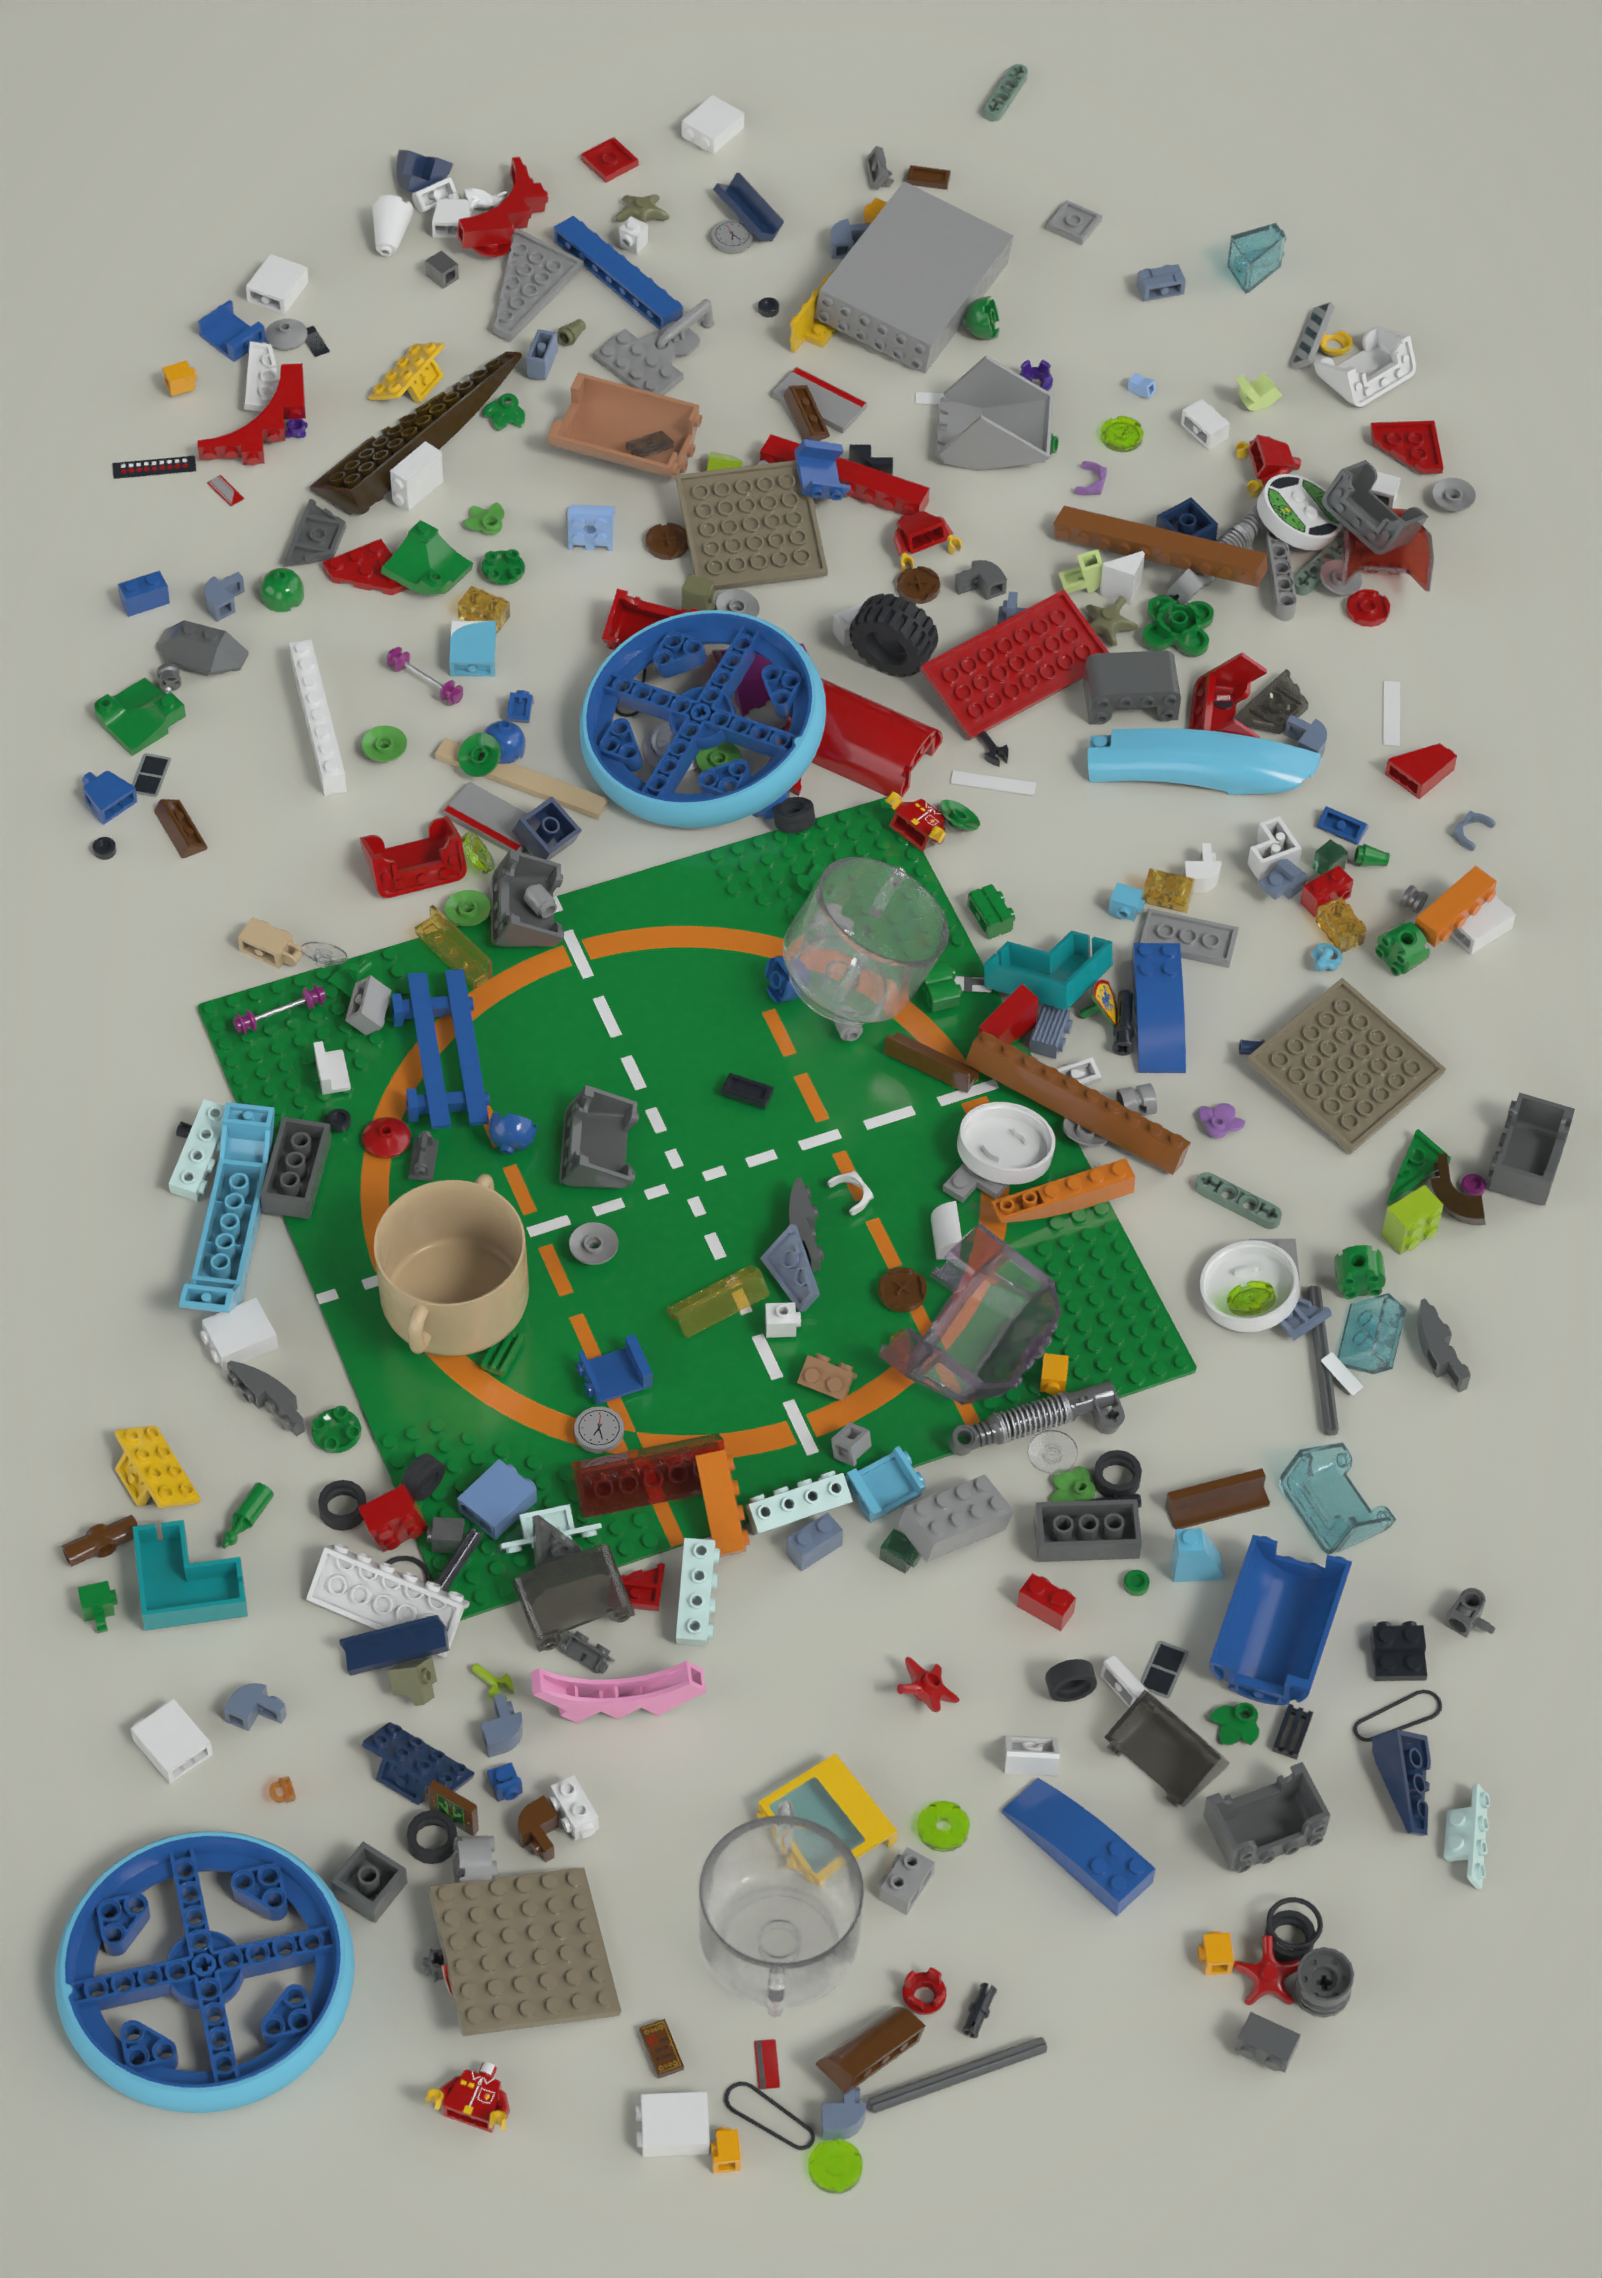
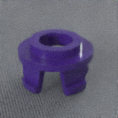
M1029 360L1022 363L1020 366V376L1031 382L1032 379H1038L1041 381L1039 387L1046 391L1051 389L1053 378L1050 374L1051 365L1047 361L1041 360L1039 367H1031Z

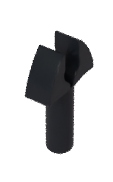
M986 731L981 732L978 736L990 751L985 753V760L992 765L1000 767V760L997 756H1001L1007 764L1008 746H996Z

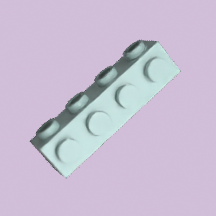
M203 1099L169 1181L170 1193L197 1202L200 1195L205 1194L208 1187V1181L206 1180L209 1173H214L217 1165L215 1158L217 1153L220 1152L224 1105Z
M835 1471L820 1475L822 1480L812 1483L810 1478L798 1482V1488L789 1491L788 1486L774 1490L775 1496L765 1499L764 1494L751 1498V1504L744 1507L753 1534L757 1535L853 1502L844 1474L836 1475Z
M684 1538L676 1644L707 1647L708 1639H713L714 1624L709 1623L710 1614H715L716 1598H711L712 1589H717L718 1573L713 1572L714 1564H719L720 1549L716 1548L715 1540Z

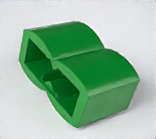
M947 960L919 965V980L931 1011L935 1012L959 1006L963 993L960 984L956 985L954 980L956 979L954 967L949 966Z

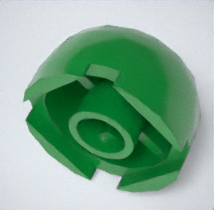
M991 296L974 300L968 306L966 315L963 316L965 328H969L971 334L979 339H994L999 336L1000 328L995 329L996 322H999V315L994 299L990 300Z
M273 569L263 577L260 583V599L269 610L275 612L291 611V607L295 605L298 607L304 599L302 580L299 575L290 569Z

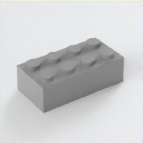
M984 1474L907 1505L898 1526L924 1560L929 1562L1006 1530L1014 1510Z

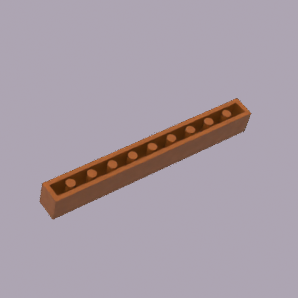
M1065 505L1054 521L1055 539L1126 556L1143 551L1145 553L1144 560L1183 570L1190 568L1193 572L1258 587L1268 570L1267 553Z
M983 1031L971 1045L965 1064L1172 1175L1182 1165L1191 1142L1184 1139L1181 1135L1163 1128L1159 1123L1148 1120L1140 1113L1122 1106L1118 1101L1111 1100L1100 1094L1097 1090L1090 1089L1079 1083L1078 1080L1060 1073L1056 1068L1045 1065L1035 1057L1017 1050L1013 1045L1002 1042L992 1034Z

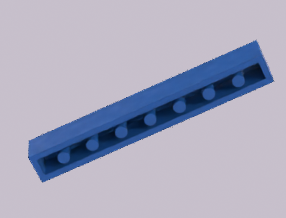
M571 216L554 227V242L567 253L583 260L584 267L659 330L668 323L678 321L683 317V306L678 300L672 298L665 289L655 284L637 266L631 264L624 255H620L610 244L602 240L597 233L591 231L584 222L579 221L575 216Z

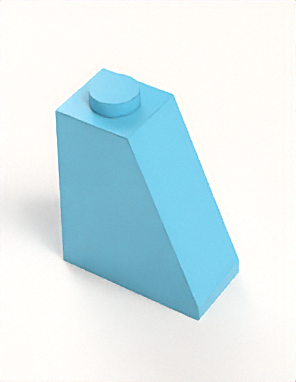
M1176 1529L1171 1555L1173 1582L1224 1580L1222 1555L1203 1529Z

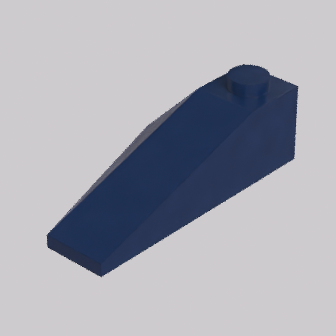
M1396 1729L1371 1737L1375 1763L1407 1833L1426 1836L1429 1807L1425 1802V1792L1430 1790V1783L1426 1781V1770L1431 1769L1427 1736Z

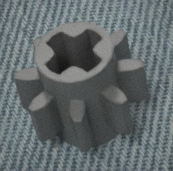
M431 1948L429 1958L423 1957L422 1961L423 1965L426 1966L424 1968V1975H431L436 1983L438 1980L444 1979L441 1966L445 1965L442 1948L440 1950H433Z

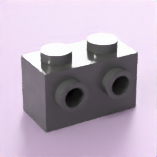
M1250 2012L1237 2039L1235 2050L1247 2059H1256L1264 2063L1271 2070H1280L1285 2073L1297 2049L1301 2034Z

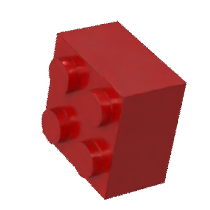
M404 1484L358 1507L369 1533L383 1552L394 1550L401 1543L417 1538L428 1530L427 1523L418 1504Z

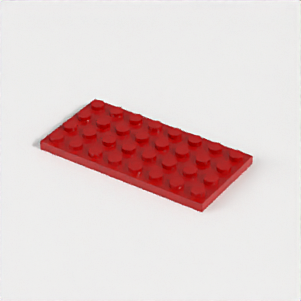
M1065 589L928 661L921 665L919 670L970 741L981 732L994 728L1084 679L1086 659L1092 654L1109 653V651Z

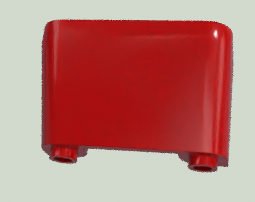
M617 588L602 640L607 644V648L615 650L620 644L645 627L660 620L688 612L684 608L677 610L643 601L638 596L635 598L627 596L628 591ZM691 608L690 612L701 611V610Z
M449 816L437 818L429 824V838L385 848L382 838L377 835L359 838L361 849L375 887L382 897L392 898L456 882L466 875L467 866L462 838Z

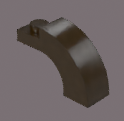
M1447 1153L1437 1154L1438 1162L1433 1164L1435 1177L1438 1178H1430L1434 1195L1444 1204L1443 1210L1460 1222L1470 1225H1486L1482 1195L1468 1196L1459 1192L1453 1186L1450 1179Z

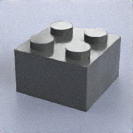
M363 1841L331 1880L332 1893L337 1899L376 1923L408 1883L405 1867Z

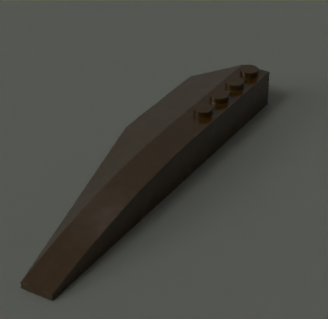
M504 352L485 364L486 369L471 373L468 381L455 383L451 386L453 390L449 393L441 392L416 408V414L403 416L399 419L400 424L392 428L389 426L381 430L382 435L378 438L370 437L309 486L310 490L346 512L359 515L368 512L373 504L381 501L384 495L392 490L390 470L425 441L438 450L443 447L471 420L499 388L521 359V352Z

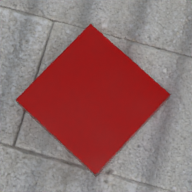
M615 137L581 154V160L605 183L639 166V159Z

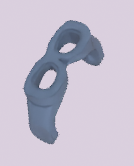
M1472 811L1468 812L1452 834L1470 851H1474L1476 845L1465 837L1463 827L1475 822L1484 823L1490 828L1496 825L1492 818Z

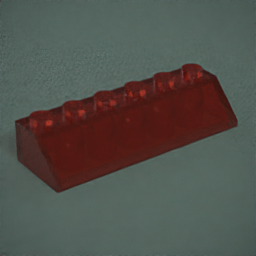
M719 1433L572 1462L573 1480L582 1517L588 1518L703 1494L695 1456L725 1450L724 1439Z

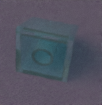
M1277 223L1231 236L1227 267L1245 294L1251 292L1281 267L1286 235Z

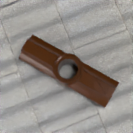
M129 1515L107 1526L106 1524L94 1525L86 1532L85 1536L61 1546L68 1564L72 1567L95 1556L104 1558L116 1551L117 1546L134 1539L133 1527L138 1526V1523L134 1516Z

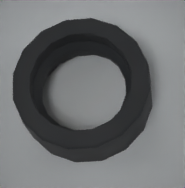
M1122 1450L1108 1451L1102 1454L1096 1461L1093 1476L1095 1488L1105 1497H1110L1112 1494H1116V1496L1135 1494L1140 1486L1142 1468L1137 1458L1129 1452ZM1113 1465L1123 1466L1132 1473V1480L1122 1485L1112 1484L1103 1477V1470Z
M338 1480L326 1485L320 1492L318 1499L319 1512L325 1525L335 1530L344 1531L355 1528L363 1521L358 1507L366 1504L367 1501L365 1492L360 1485L353 1481ZM346 1495L357 1500L358 1506L350 1514L336 1515L328 1510V1503L337 1496Z
M1084 1659L1060 1662L1051 1667L1045 1676L1051 1698L1059 1702L1082 1699L1091 1694L1097 1686L1093 1666Z
M429 1810L421 1812L409 1823L407 1843L409 1851L415 1859L422 1863L437 1864L450 1858L455 1851L453 1850L454 1838L458 1837L455 1822L449 1815L441 1811ZM427 1826H440L447 1831L448 1839L439 1848L427 1849L417 1843V1833Z
M1279 1911L1272 1916L1274 1932L1279 1926H1295L1304 1933L1305 1942L1310 1940L1316 1933L1310 1919L1298 1911ZM1266 1924L1264 1936H1270V1934H1269V1932H1268V1929H1267V1924ZM1273 1940L1274 1957L1279 1962L1286 1963L1302 1960L1304 1955L1313 1950L1314 1947L1313 1944L1304 1949L1290 1950L1281 1947Z

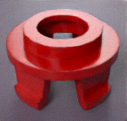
M932 1967L927 1972L916 1973L912 1970L908 1973L904 1980L902 1998L905 2005L912 2012L920 2015H930L943 2007L946 2001L947 1990L944 1982L941 1980L942 1974ZM926 1987L933 1992L934 1999L928 2004H923V2001L914 1996L915 1992L919 1988Z

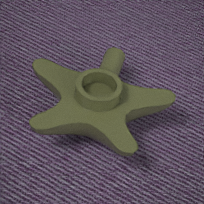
M657 194L646 197L625 195L622 201L628 207L618 213L615 220L617 222L624 221L631 216L647 223L649 219L668 220L669 215L655 206V203L660 199Z
M1119 596L1110 608H1101L1091 604L1086 606V611L1094 620L1089 625L1095 633L1104 635L1111 646H1117V632L1135 631L1138 629L1136 623L1120 615V610L1126 602L1123 596Z

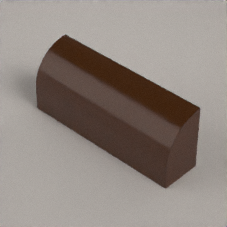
M893 2007L822 2057L815 2065L847 2094L917 2044L926 2025L908 2009Z

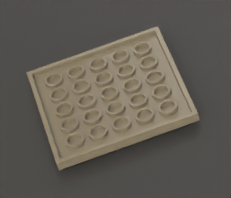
M796 460L676 475L675 480L693 572L696 577L700 576V578L704 577L705 579L713 580L714 590L828 576L813 497L802 495Z
M1343 978L1257 1048L1246 1060L1250 1066L1350 1155L1438 1080L1446 1071L1444 1066Z
M585 1868L492 1878V1880L441 1884L429 1887L428 1893L444 1961L447 1964L448 1978L462 2036L620 2015L621 2008Z

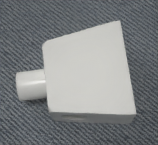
M449 194L447 199L438 200L432 219L433 238H457L458 220L471 217L466 199H460L457 194Z

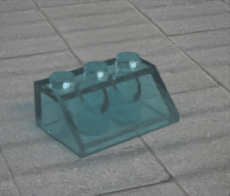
M1389 1293L1351 1303L1337 1358L1346 1368L1369 1374L1393 1369L1406 1308Z

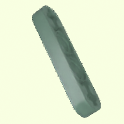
M1015 64L1010 67L985 104L984 117L988 121L1000 120L1025 84L1028 70L1024 65ZM1006 85H1013V86H1015V87H1014V88H1007V87H1005V86H1006ZM1003 97L1006 98V100L1000 101L997 98Z
M1337 537L1294 577L1296 594L1301 596L1310 594L1322 582L1320 574L1314 575L1310 571H1320L1325 563L1323 559L1326 557L1333 560H1346L1351 554L1352 542L1346 537Z
M1204 1172L1197 1177L1196 1191L1201 1196L1264 1228L1274 1229L1280 1225L1282 1212L1276 1205L1212 1173ZM1207 1182L1211 1184L1207 1185V1187L1203 1186V1184H1207ZM1229 1191L1233 1193L1235 1197L1232 1199H1226L1221 1194L1223 1192ZM1246 1202L1253 1203L1256 1206V1208L1253 1210H1247L1243 1207V1204Z

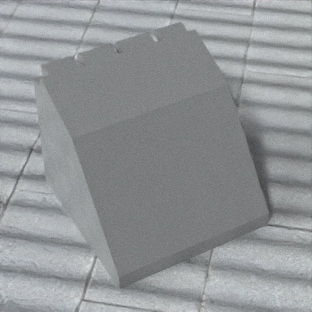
M984 356L944 392L945 397L940 399L939 428L936 445V458L943 460L944 464L980 471L1042 463L1050 458L1053 394L988 356Z

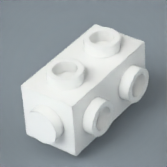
M575 1775L551 1786L549 1802L555 1812L559 1811L562 1816L561 1823L566 1833L571 1832L575 1840L593 1835L599 1829V1817Z

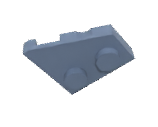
M1302 1298L1298 1299L1291 1314L1278 1325L1295 1341L1331 1317L1332 1313L1328 1307L1324 1306L1322 1309L1313 1306L1311 1301Z

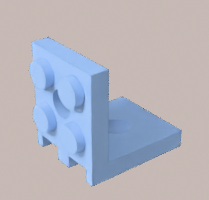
M571 505V507H568V550H573V545L586 546V550H595V546H607L608 551H612L615 506Z

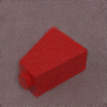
M1438 743L1389 758L1385 775L1420 799L1454 771L1457 755L1451 749Z
M1024 984L1020 985L979 1026L978 1036L984 1031L1010 1045L1035 1027L1039 998Z

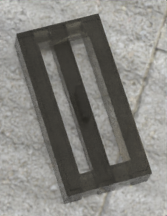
M662 430L626 442V450H631L632 455L641 458L674 448V441Z

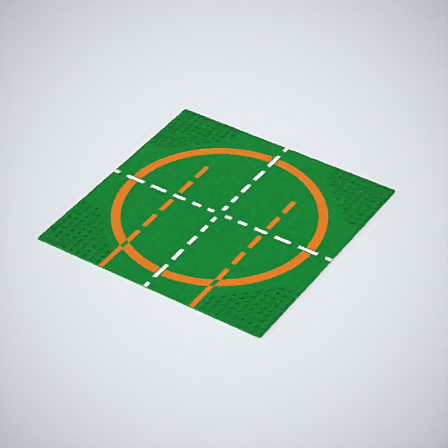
M887 797L815 818L814 825L802 832L785 833L774 830L555 896L553 898L556 901L557 909L554 913V923H560L562 929H564L563 940L556 946L499 947L493 945L491 942V916H489L486 920L474 926H455L198 1005L199 1014L236 1103L275 1108L272 1152L282 1117L327 1123V1115L334 1109H344L351 1116V1126L347 1131L343 1133L331 1131L332 1141L310 1219L282 1216L394 1489L400 1486L405 1471L418 1456L424 1453L431 1454L444 1464L445 1474L437 1489L423 1501H416L427 1526L433 1527V1517L464 1519L465 1535L470 1528H474L482 1534L481 1540L447 1590L448 1593L454 1591L464 1595V1600L470 1602L469 1607L464 1609L460 1621L684 1546V1538L705 1539L711 1537L695 1457L697 1455L726 1450L727 1456H733L735 1470L731 1471L732 1481H738L740 1495H736L737 1505L743 1506L745 1520H741V1525L743 1526L750 1523L744 1506L751 1504V1498L764 1494L765 1499L775 1496L774 1490L788 1486L789 1491L798 1488V1482L811 1478L813 1483L822 1480L820 1475L835 1471L836 1475L843 1473L846 1478L847 1472L855 1468L859 1471L891 1454L897 1446H900L902 1451H906L909 1454L913 1468L954 1455L949 1448V1438L958 1426L979 1424V1422L987 1420L994 1413L1000 1414L1001 1411L1005 1413L1006 1409L1010 1411L1011 1408L1015 1409L1016 1406L1021 1407L1022 1404L1026 1406V1403L1031 1405L1032 1401L1036 1403L1037 1400L1041 1401L1042 1398L1046 1399L1047 1396L1052 1397V1394L1040 1392L1044 1353L1069 1356L1065 1391L1068 1393L1111 1381L1120 1399L1196 1372L1197 1366L1109 1201L1047 1218L1008 1223L999 1222L991 1201L1092 1169L1079 1144L1069 1138L1064 1132L1063 1122L1065 1117L980 1071L978 1079L969 1092L966 1093L885 1054L886 1036H894L896 1032H899L965 1064L971 1045L978 1037L979 1026L1003 1003L999 993L991 989V992L962 991L963 997L960 998L959 1006L935 1012L931 1011L919 980V965L947 960L949 966L954 967L956 976L984 978V965L924 852L890 827L896 812L885 801ZM815 864H819L828 874L836 870H841L843 873L842 885L833 890L831 898L825 901L839 903L840 913L846 914L854 920V935L849 941L830 930L820 942L799 932L800 917L812 904L819 901L812 898L810 892L799 887L797 875H808ZM792 956L798 959L808 972V982L804 992L797 999L785 1003H776L771 999L766 987L770 986L769 978L765 979L766 964L770 958ZM381 958L383 970L381 983L391 989V994L401 993L402 1000L411 999L407 974L426 972L430 997L449 996L445 971L464 969L468 997H473L474 1011H471L484 1092H489L490 1106H487L489 1123L492 1113L500 1112L499 1117H506L507 1113L530 1119L533 1121L532 1126L538 1125L532 1144L523 1151H514L513 1155L500 1152V1147L496 1146L489 1137V1124L470 1126L468 1111L449 1112L450 1128L431 1129L429 1114L419 1115L418 1122L409 1123L406 1108V1089L416 1088L417 1095L426 1094L414 1019H406L402 1027H394L390 994V1003L386 1010L383 1027L378 1031L365 1035L345 1021L351 997L327 982V979L343 966L352 962ZM313 984L322 987L325 992L326 1000L323 1001L324 1006L316 1003L314 1004V1009L311 1010L305 1003L265 1017L257 1021L255 1032L247 1029L245 1036L242 1032L238 1033L235 1029L233 1019H236V1013L244 1016L245 1010L248 1009L254 1016L271 1011L302 999L303 988L306 987L309 991L313 990ZM841 1006L851 1007L863 1028L862 1034L854 1041L842 1040L834 1024V1011ZM452 1016L434 1017L445 1092L464 1091ZM1022 1036L1010 1044L1016 1047L1017 1050L1032 1056ZM323 1041L325 1052L343 1050L351 1086L350 1090L322 1094L313 1043ZM729 1073L774 1087V1093L766 1109L764 1110L721 1096V1089ZM585 1085L637 1102L639 1119L637 1124L628 1130L625 1165L633 1167L635 1178L632 1185H628L625 1189L573 1187L559 1182L564 1115L570 1102ZM1009 1102L1027 1107L1042 1116L1052 1128L1055 1136V1149L1048 1170L1042 1176L1027 1183L1010 1184L997 1199L976 1187L967 1199L961 1203L943 1191V1185L964 1163L958 1153L957 1139L962 1120L968 1112L986 1103ZM383 1117H392L403 1121L411 1133L409 1147L402 1154L392 1158H380L372 1155L363 1144V1132L368 1124ZM423 1131H429L433 1140H439L433 1181L409 1179L414 1141ZM853 1170L861 1177L874 1196L866 1207L856 1215H851L849 1210L862 1200V1189L846 1182L839 1183L831 1188L827 1185L831 1178L850 1173ZM488 1174L493 1179L494 1191L503 1196L515 1208L522 1221L525 1231L529 1296L524 1314L513 1330H516L517 1334H520V1332L524 1333L525 1340L504 1377L481 1369V1363L490 1347L483 1351L461 1356H443L425 1351L420 1354L413 1353L409 1344L396 1334L384 1315L377 1278L374 1237L379 1221L386 1210L398 1198L414 1188L444 1180H461L475 1183L480 1175ZM801 1177L804 1186L808 1185L811 1205L815 1204L818 1211V1219H815L814 1229L816 1233L815 1243L817 1246H821L824 1260H821L820 1271L813 1272L820 1295L805 1312L799 1311L796 1308V1312L801 1313V1327H796V1337L766 1338L765 1303H792V1301L760 1258L789 1226L790 1196L796 1178ZM956 1201L962 1236L961 1258L936 1259L931 1214L938 1206ZM586 1223H602L609 1226L616 1233L618 1249L609 1261L598 1265H590L580 1262L572 1255L569 1247L571 1234L576 1228ZM898 1267L911 1268L915 1270V1273L921 1274L927 1284L925 1301L919 1308L906 1313L895 1312L888 1309L881 1302L878 1296L879 1281L890 1269ZM635 1334L653 1373V1387L596 1405L593 1396L589 1397L586 1392L585 1378L580 1377L577 1372L576 1363L579 1362V1352L584 1351L587 1360L625 1348V1337ZM505 1337V1338L503 1339L502 1343L500 1344V1346H499L497 1352L495 1353V1355H494V1357H493V1359H492V1361H491V1363H490L489 1365H492V1363H493L495 1357L497 1356V1354H498L500 1348L502 1347V1345H503V1343H504V1341H505V1339H506L507 1337ZM512 1339L497 1368H501L516 1340ZM816 1353L829 1357L830 1364L838 1366L839 1362L853 1367L851 1372L856 1373L857 1377L856 1379L853 1378L845 1401L797 1383L808 1355L815 1357ZM603 1406L614 1410L620 1415L624 1423V1436L621 1443L614 1450L595 1454L579 1446L574 1433V1424L577 1417L584 1410ZM849 1422L869 1430L872 1444L856 1460L857 1464L855 1466L835 1459L831 1439ZM964 1436L957 1437L961 1444H969ZM500 1459L506 1465H512L520 1476L524 1479H530L536 1486L537 1502L525 1513L570 1504L574 1528L601 1523L602 1528L596 1530L597 1535L586 1538H582L581 1534L571 1536L572 1540L582 1547L583 1558L537 1570L534 1562V1548H532L531 1544L521 1546L522 1551L507 1554L506 1549L500 1550L499 1547L502 1543L524 1539L520 1518L500 1537L494 1540L458 1511L457 1498ZM425 1531L415 1540L428 1567L431 1579L435 1582L453 1553L432 1552V1543L427 1542V1531Z

